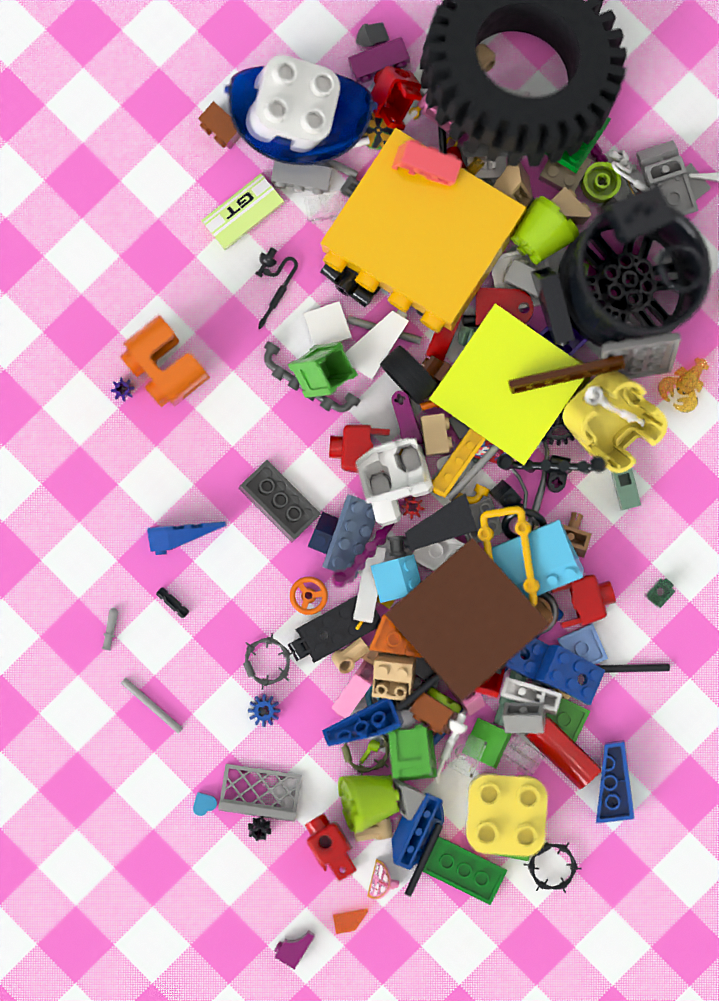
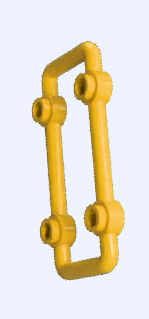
M512 506L484 511L480 516L481 528L478 530L477 535L483 541L484 551L492 560L491 540L494 537V531L488 526V518L511 514L518 515L515 531L521 536L527 578L523 583V588L529 593L530 602L536 606V592L540 588V583L534 578L528 538L532 527L526 521L523 508Z

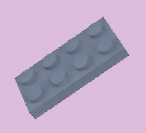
M347 494L322 566L323 568L332 571H344L353 565L355 556L362 554L365 550V545L369 542L376 522L371 503H366L363 499Z

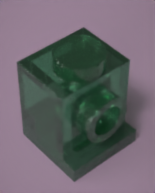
M659 578L644 596L657 608H661L674 594L675 590L672 588L674 585L666 578L664 580ZM659 588L663 589L661 596L657 594Z

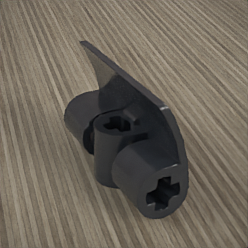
M327 264L320 271L321 274L335 284L339 292L345 296H351L363 307H366L381 289L378 286L373 293L360 286L355 281L358 273L347 266L342 273L334 270Z

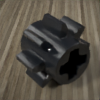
M263 816L257 819L253 818V824L248 823L249 837L253 836L256 841L266 840V834H271V828H269L270 821L266 822Z

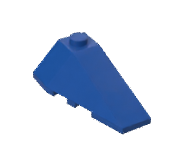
M383 698L322 730L329 747L384 735L402 726L404 720L401 712L395 707L394 700Z

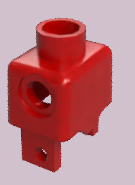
M325 813L305 824L306 829L311 835L307 838V844L325 872L327 871L326 864H328L338 882L356 872L357 869L347 854L353 847L337 822L330 823ZM327 835L331 838V847L327 848L321 845V836ZM339 868H344L345 873L340 872Z

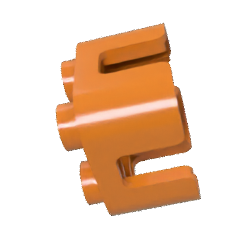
M158 314L123 343L127 350L119 357L137 378L144 372L148 374L152 380L144 388L158 405L163 407L170 401L175 407L209 380L210 377L191 353L184 354L164 371L158 368L157 361L179 343V339L173 330Z

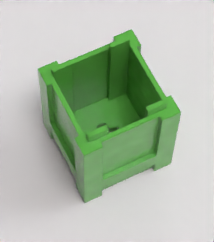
M341 341L314 345L304 356L288 364L290 370L294 372L299 381L305 398L332 395L339 386L358 375L355 368H352L343 350L344 347Z
M418 724L415 725V729L400 730V727L388 732L393 779L408 781L438 777L432 730L429 731L428 727Z

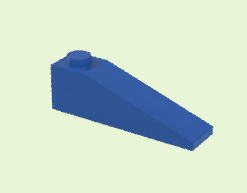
M214 522L177 527L147 528L150 551L155 552V555L167 554V550L180 547L227 526L226 522Z

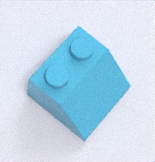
M414 554L371 566L380 603L405 597L421 583Z

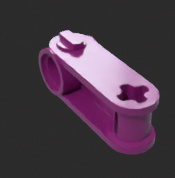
M404 391L395 392L391 399L399 424L401 438H416L417 444L424 443L409 396ZM399 396H402V398H406V400H403L402 405H400L399 402H396L399 400Z

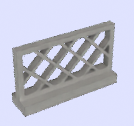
M226 764L218 810L295 822L302 775ZM229 769L238 770L241 775L233 783L228 777ZM255 772L260 777V780L251 786L245 776ZM269 775H275L279 780V783L272 788L264 780ZM243 778L249 785V788L240 794L234 784ZM288 778L297 779L296 787L289 791L283 782ZM262 781L268 788V791L259 797L253 787ZM282 784L287 794L278 799L272 790ZM233 787L238 796L233 800L224 799L225 791ZM250 789L257 796V799L251 803L246 802L242 797ZM271 792L276 802L272 805H265L261 798ZM290 795L294 801L293 809L284 808L280 801Z

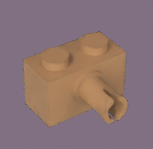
M572 512L568 526L563 525L577 555L584 558L592 533L579 530L583 515L579 513L577 520H575L577 512Z

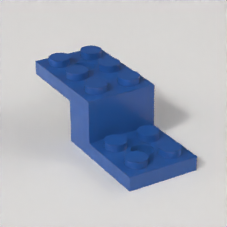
M536 638L523 648L527 651L525 659L521 658L519 652L507 662L506 667L545 688L558 689L586 705H591L605 673L604 669L560 645H547ZM580 674L584 677V682L581 685L578 683V676Z

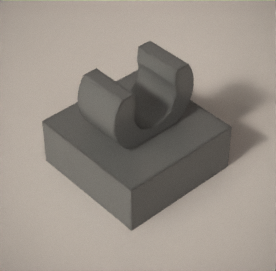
M349 175L339 192L350 198L360 181Z

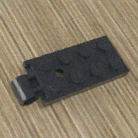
M357 595L295 629L300 638L289 643L288 647L291 652L294 651L293 656L296 662L310 654L313 663L377 629L381 618L376 609L373 622H364L360 629L356 630V626L360 622L353 620ZM322 632L328 633V637L326 639L321 638Z

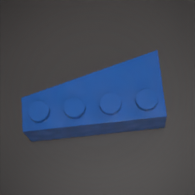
M625 740L605 742L596 824L632 820L635 816Z

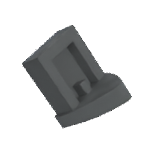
M383 22L370 25L363 24L357 34L356 43L363 47L386 43L389 37Z

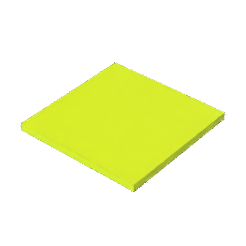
M494 304L429 400L522 465H525L584 378L511 394L508 380L581 363L497 304Z

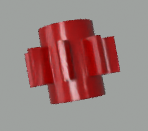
M412 497L411 501L405 498L407 504L401 505V508L406 510L403 516L409 514L410 520L413 519L415 514L421 517L418 512L425 509L419 505L422 500L417 502L415 497ZM411 503V504L413 505V504L416 503V504H417V507H416L417 512H415V513H414V511L409 512V511H408V508H409V505H408V504Z

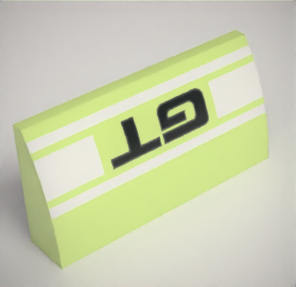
M260 173L201 221L222 248L227 250L285 203Z

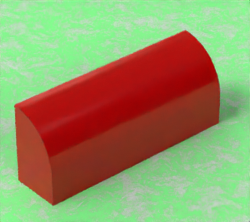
M545 714L544 733H526L524 736L579 789L584 788L602 771L601 767Z

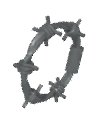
M271 633V637L263 638L251 645L246 642L248 647L246 648L245 663L243 665L248 677H252L256 682L262 684L261 690H263L264 686L274 684L284 678L289 681L287 675L290 668V655L294 654V651L290 653L279 641L273 639V633ZM259 643H266V648H268V644H275L283 651L278 655H284L286 666L284 670L279 667V670L282 672L275 680H268L269 675H267L266 679L256 677L251 662L248 661L251 653L256 655L253 651Z

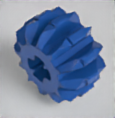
M263 694V701L256 696L255 700L258 704L253 701L250 702V705L255 707V709H248L249 713L254 712V715H251L249 718L250 720H253L255 717L258 718L255 725H258L261 720L262 727H266V720H268L270 725H273L271 717L275 720L279 719L277 715L273 714L281 712V709H274L279 704L278 701L271 704L273 696L266 701V694ZM267 706L269 708L267 711H270L269 714L261 715L259 707Z

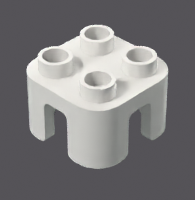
M279 55L272 58L255 79L254 88L259 90L255 102L247 112V129L257 140L269 143L275 136H282L292 139L290 150L301 153L311 151L330 132L340 91L339 80L336 74L326 67L287 55Z

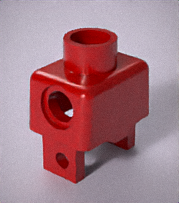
M386 66L374 76L375 86L367 100L375 117L383 119L387 127L404 130L406 125L403 119L414 100L420 101L423 97L420 93L421 84L411 71Z
M346 425L343 429V436L330 435L329 458L341 459L343 471L358 473L356 461L373 448L370 435L389 436L390 429L371 428V425Z
M585 575L580 579L551 590V593L569 589L572 605L577 614V618L560 622L562 629L577 624L584 626L601 620L607 616L605 606L616 603L610 581L598 584L595 575Z

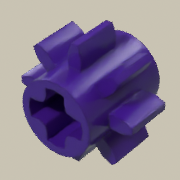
M120 377L119 383L113 381L115 389H111V392H116V400L122 397V400L125 402L127 396L133 397L130 393L131 390H135V387L129 386L131 380H127L125 383L123 378ZM121 385L128 388L123 395L118 391V389H121Z

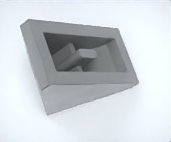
M394 779V786L398 790L400 797L398 801L400 814L408 821L412 820L426 795L417 788L401 780Z

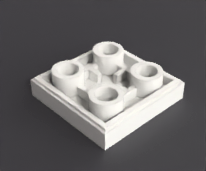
M340 301L303 313L314 345L340 342L352 338Z

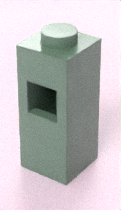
M632 467L621 473L611 471L620 510L640 506L641 502Z

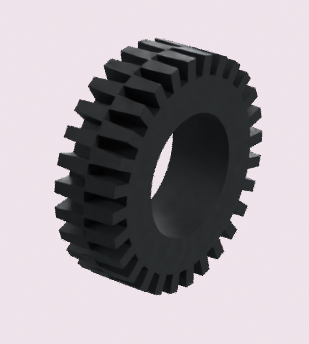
M443 0L442 4H438L420 60V69L423 70L420 82L422 89H428L425 99L428 108L438 106L435 120L440 126L452 120L449 136L455 142L465 133L469 134L466 150L475 154L482 142L489 145L486 160L496 162L502 150L508 151L507 165L518 166L524 154H527L529 167L539 166L545 154H547L550 163L560 161L565 150L572 156L579 151L583 142L587 145L593 140L598 129L601 130L622 88L621 84L625 78L626 67H623L627 58L626 48H620L624 35L621 28L612 29L616 19L612 9L599 14L604 0H587L586 2L584 0ZM516 31L534 35L548 43L559 54L567 71L568 84L557 92L540 97L521 96L506 91L487 76L479 62L476 46L486 38L502 32Z

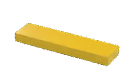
M469 428L432 481L434 487L432 490L445 498L486 439Z

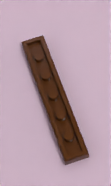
M622 354L508 380L511 394L617 371L626 367Z

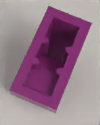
M308 930L299 939L287 940L285 938L283 942L279 941L274 949L276 952L275 958L295 969L314 939L315 934Z

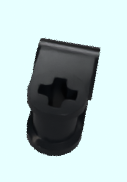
M551 455L550 462L560 463L566 460L571 463V458ZM554 470L552 473H549L547 480L548 489L553 493L560 492L566 485L568 474L561 470ZM555 479H558V483L561 484L557 488H554L555 485L552 484Z

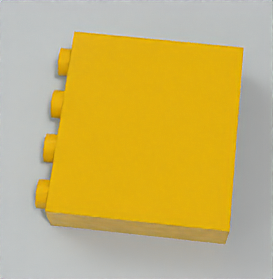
M395 128L320 242L323 252L326 253L323 262L342 273L346 266L358 273L355 281L370 292L374 293L378 286L391 294L387 301L400 311L407 313L411 306L423 313L420 322L429 329L439 333L444 326L453 331L458 320L464 314L511 241V237L526 213V207L461 167L455 183L450 186L428 180L426 176L416 172L415 175L409 174L408 169L399 166L397 170L392 169L398 147L406 141L413 139Z

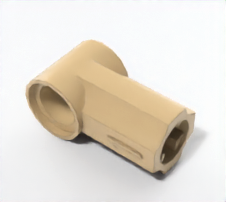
M360 637L346 649L335 651L332 655V662L339 672L347 674L353 670L354 663L370 651L368 650L369 647Z
M390 817L360 833H355L356 842L393 837Z

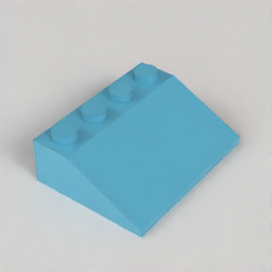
M560 519L530 532L528 538L534 578L540 583V588L536 592L537 596L583 577L584 568ZM518 536L492 547L493 561L529 600V593L523 588V583L527 578L521 536Z

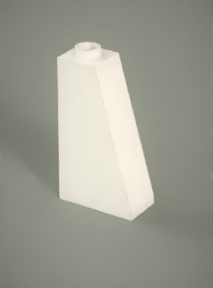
M399 309L397 312L391 311L347 350L345 354L351 366L370 379H373L381 367L380 363L387 357L408 324V315Z

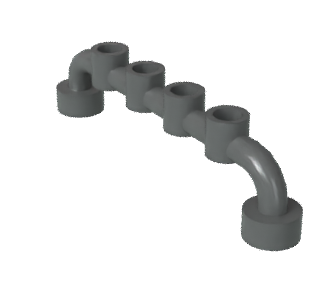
M267 341L264 346L267 349L264 354V362L273 371L271 375L280 381L282 378L289 381L288 386L296 391L299 388L302 389L296 376L272 361V355H277L280 348ZM349 392L344 398L347 400L344 405L336 403L325 395L307 397L311 401H314L315 398L321 402L319 406L325 410L330 411L333 409L337 412L349 411L353 405L357 407L361 402L359 398Z

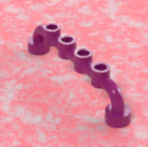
M394 523L376 531L375 538L372 542L366 543L362 554L355 556L351 567L346 568L344 571L337 570L333 573L332 583L334 586L342 588L347 583L354 582L355 573L365 568L367 558L374 557L377 546L386 543L387 534L392 529Z

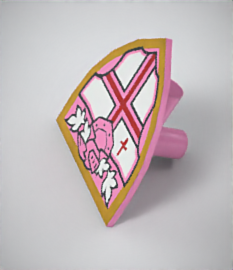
M376 859L367 897L377 900L384 897L390 889L399 887V881L391 879L386 864L379 859Z

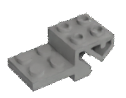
M673 140L636 153L646 186L651 188L659 185L668 206L678 210L684 216L699 210L686 174L687 170L683 159L679 156L678 148Z

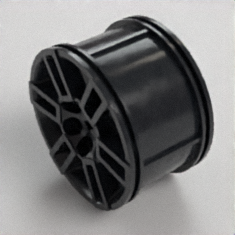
M669 206L675 221L667 227L645 235L638 255L632 253L635 240L624 244L622 253L616 254L603 239L601 233L613 229L611 223L605 217V210L567 247L560 261L557 273L571 325L586 340L602 348V345L611 341L617 343L630 338L636 340L642 339L645 336H660L680 327L701 307L710 286V256L705 241L698 229L678 210ZM683 239H685L684 244L686 243L694 248L702 258L708 256L705 259L703 283L706 286L701 284L699 287L681 292V297L678 298L673 314L669 315L655 300L653 293L655 291L673 289L666 283L655 280V276L659 275L657 271L659 265L652 266L647 257L654 240L664 249L682 244ZM589 241L593 244V246L598 250V252L603 256L605 260H601L596 255V253L588 246ZM674 249L670 252L673 256L671 258L673 262L663 264L667 274L673 272L678 274V279L669 280V282L677 285L678 280L679 285L689 287L694 283L691 278L695 280L701 273L700 265L694 266L698 264V259L695 254L689 251L685 255V251ZM585 260L596 270L595 275L586 276ZM620 261L624 262L627 266H623ZM606 271H610L613 274V278L608 277ZM642 284L645 286L646 291L643 290ZM589 286H594L595 291L591 292ZM611 289L616 291L617 297L611 294ZM628 296L634 298L635 304L629 301ZM645 307L652 313V315L660 322L661 325L657 326L653 322V320L645 311ZM612 313L618 314V317L612 316ZM633 314L642 326L626 323L628 315Z

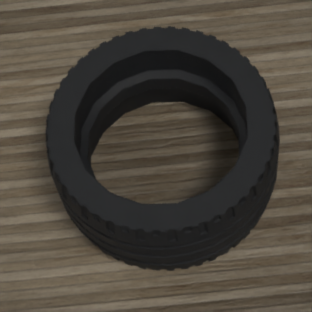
M400 345L380 363L390 378L418 405L431 395L438 386L423 366Z

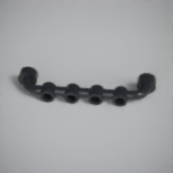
M502 454L497 459V465L503 470H510L511 468L524 469L529 473L535 470H543L546 473L561 470L565 474H569L572 471L589 474L591 471L601 473L607 467L605 459L600 456L593 457L590 463L586 461L570 463L566 460L560 463L550 462L549 460L533 462L528 459L525 465L514 461L508 454Z

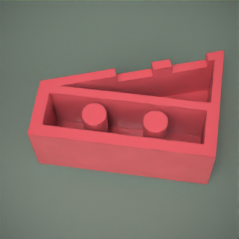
M413 139L406 141L398 147L392 169L397 170L399 166L408 169L409 174L415 175L416 172L426 176L428 180L450 186L455 183L462 161L457 159V156L449 153L446 155L439 152V149L431 146L427 148L422 146L421 142Z

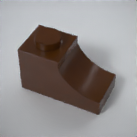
M433 355L430 359L426 357L421 364L437 385L440 384L452 366Z

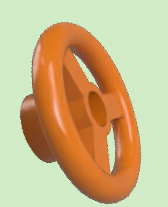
M307 576L298 579L290 590L292 606L299 613L305 615L320 612L328 600L326 586L315 577ZM303 583H315L321 591L315 592L312 588H306ZM298 587L302 591V606L297 603L295 598ZM307 592L312 593L311 599H306L305 594ZM317 597H322L317 607L307 609L309 603L314 602Z

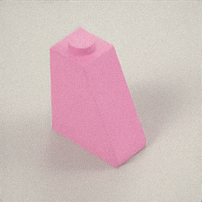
M364 660L331 707L337 715L345 718L349 717L372 685L374 666Z

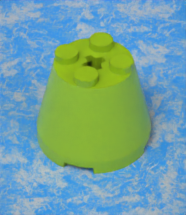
M544 196L536 197L531 202L511 237L513 243L518 246L516 248L522 256L528 255L535 265H538L543 260L571 244L579 236V231L571 219L567 221L566 216L559 211L561 208Z
M346 775L338 778V794L341 797L342 812L350 832L354 831V834L360 833L399 812L397 801L400 800L398 790L393 788L391 775Z

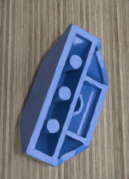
M428 793L424 794L426 796L412 820L408 821L402 816L392 837L393 863L408 870H411L414 865L418 864L436 823L440 825L444 823L443 800Z

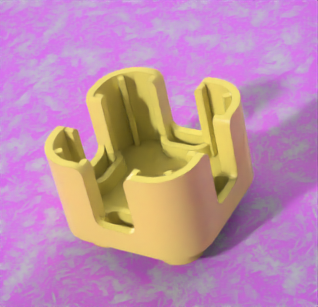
M619 371L597 375L567 403L563 411L565 426L586 452L592 457L600 456L605 459L607 463L606 468L616 473L629 470L637 462L633 455L625 450L637 438H642L654 446L662 440L667 431L665 415L658 407L643 397L646 394L644 388ZM592 386L599 387L613 407L620 410L624 409L635 414L637 418L644 419V427H641L636 421L628 422L619 413L600 404L590 405L585 399L586 391Z
M481 773L475 776L468 787V817L466 821V836L472 848L485 854L531 856L537 853L545 842L548 797L544 785L538 779L529 775L507 776L498 775L497 773Z

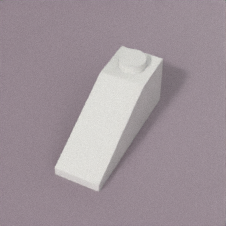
M508 677L505 679L501 692L502 697L518 703H544L545 713L555 716L562 699L561 693Z

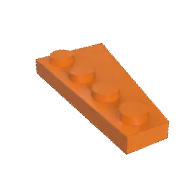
M383 614L368 650L423 658L387 616Z

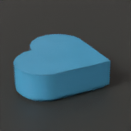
M197 792L193 811L196 815L203 816L207 811H212L216 808L217 800L215 797Z

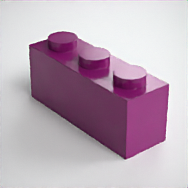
M400 37L348 57V62L356 83L360 81L365 83L372 80V77L386 66L399 69L405 68L407 63L410 62V57L403 39Z

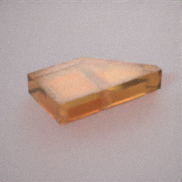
M368 908L333 914L336 934L355 931L368 913Z

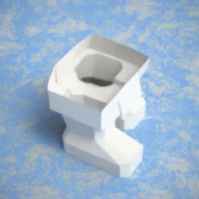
M416 438L402 439L374 447L356 461L366 503L372 504L375 520L382 526L397 523L401 519L399 498L409 495L416 498L431 493L434 488L423 448L417 444Z

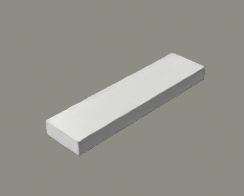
M377 547L375 556L366 560L365 568L362 571L353 620L373 622L378 592L371 566L384 562L386 548Z

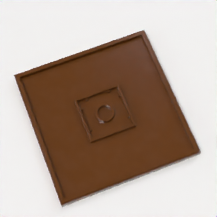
M473 538L385 613L387 618L461 702L550 626V623Z

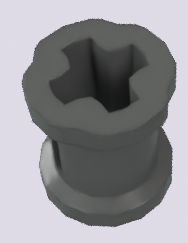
M405 536L387 537L390 541L391 550L389 556L406 555L402 539Z

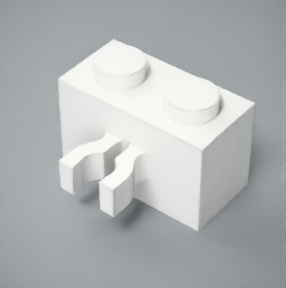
M498 156L496 162L486 160V157H467V171L482 181H491V183L495 184L496 179L506 169V156Z

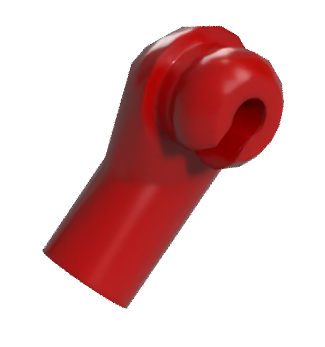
M456 146L449 147L447 153L457 156V159L462 161L460 167L467 171L460 149Z

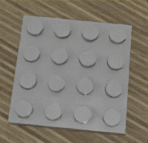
M667 332L660 336H645L642 339L636 340L630 338L617 343L611 341L602 345L600 359L623 354L626 368L617 371L630 379L672 372L681 341L680 333Z

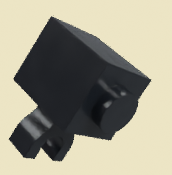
M504 480L500 481L489 492L502 508L512 506L523 508V504L520 502L522 498Z

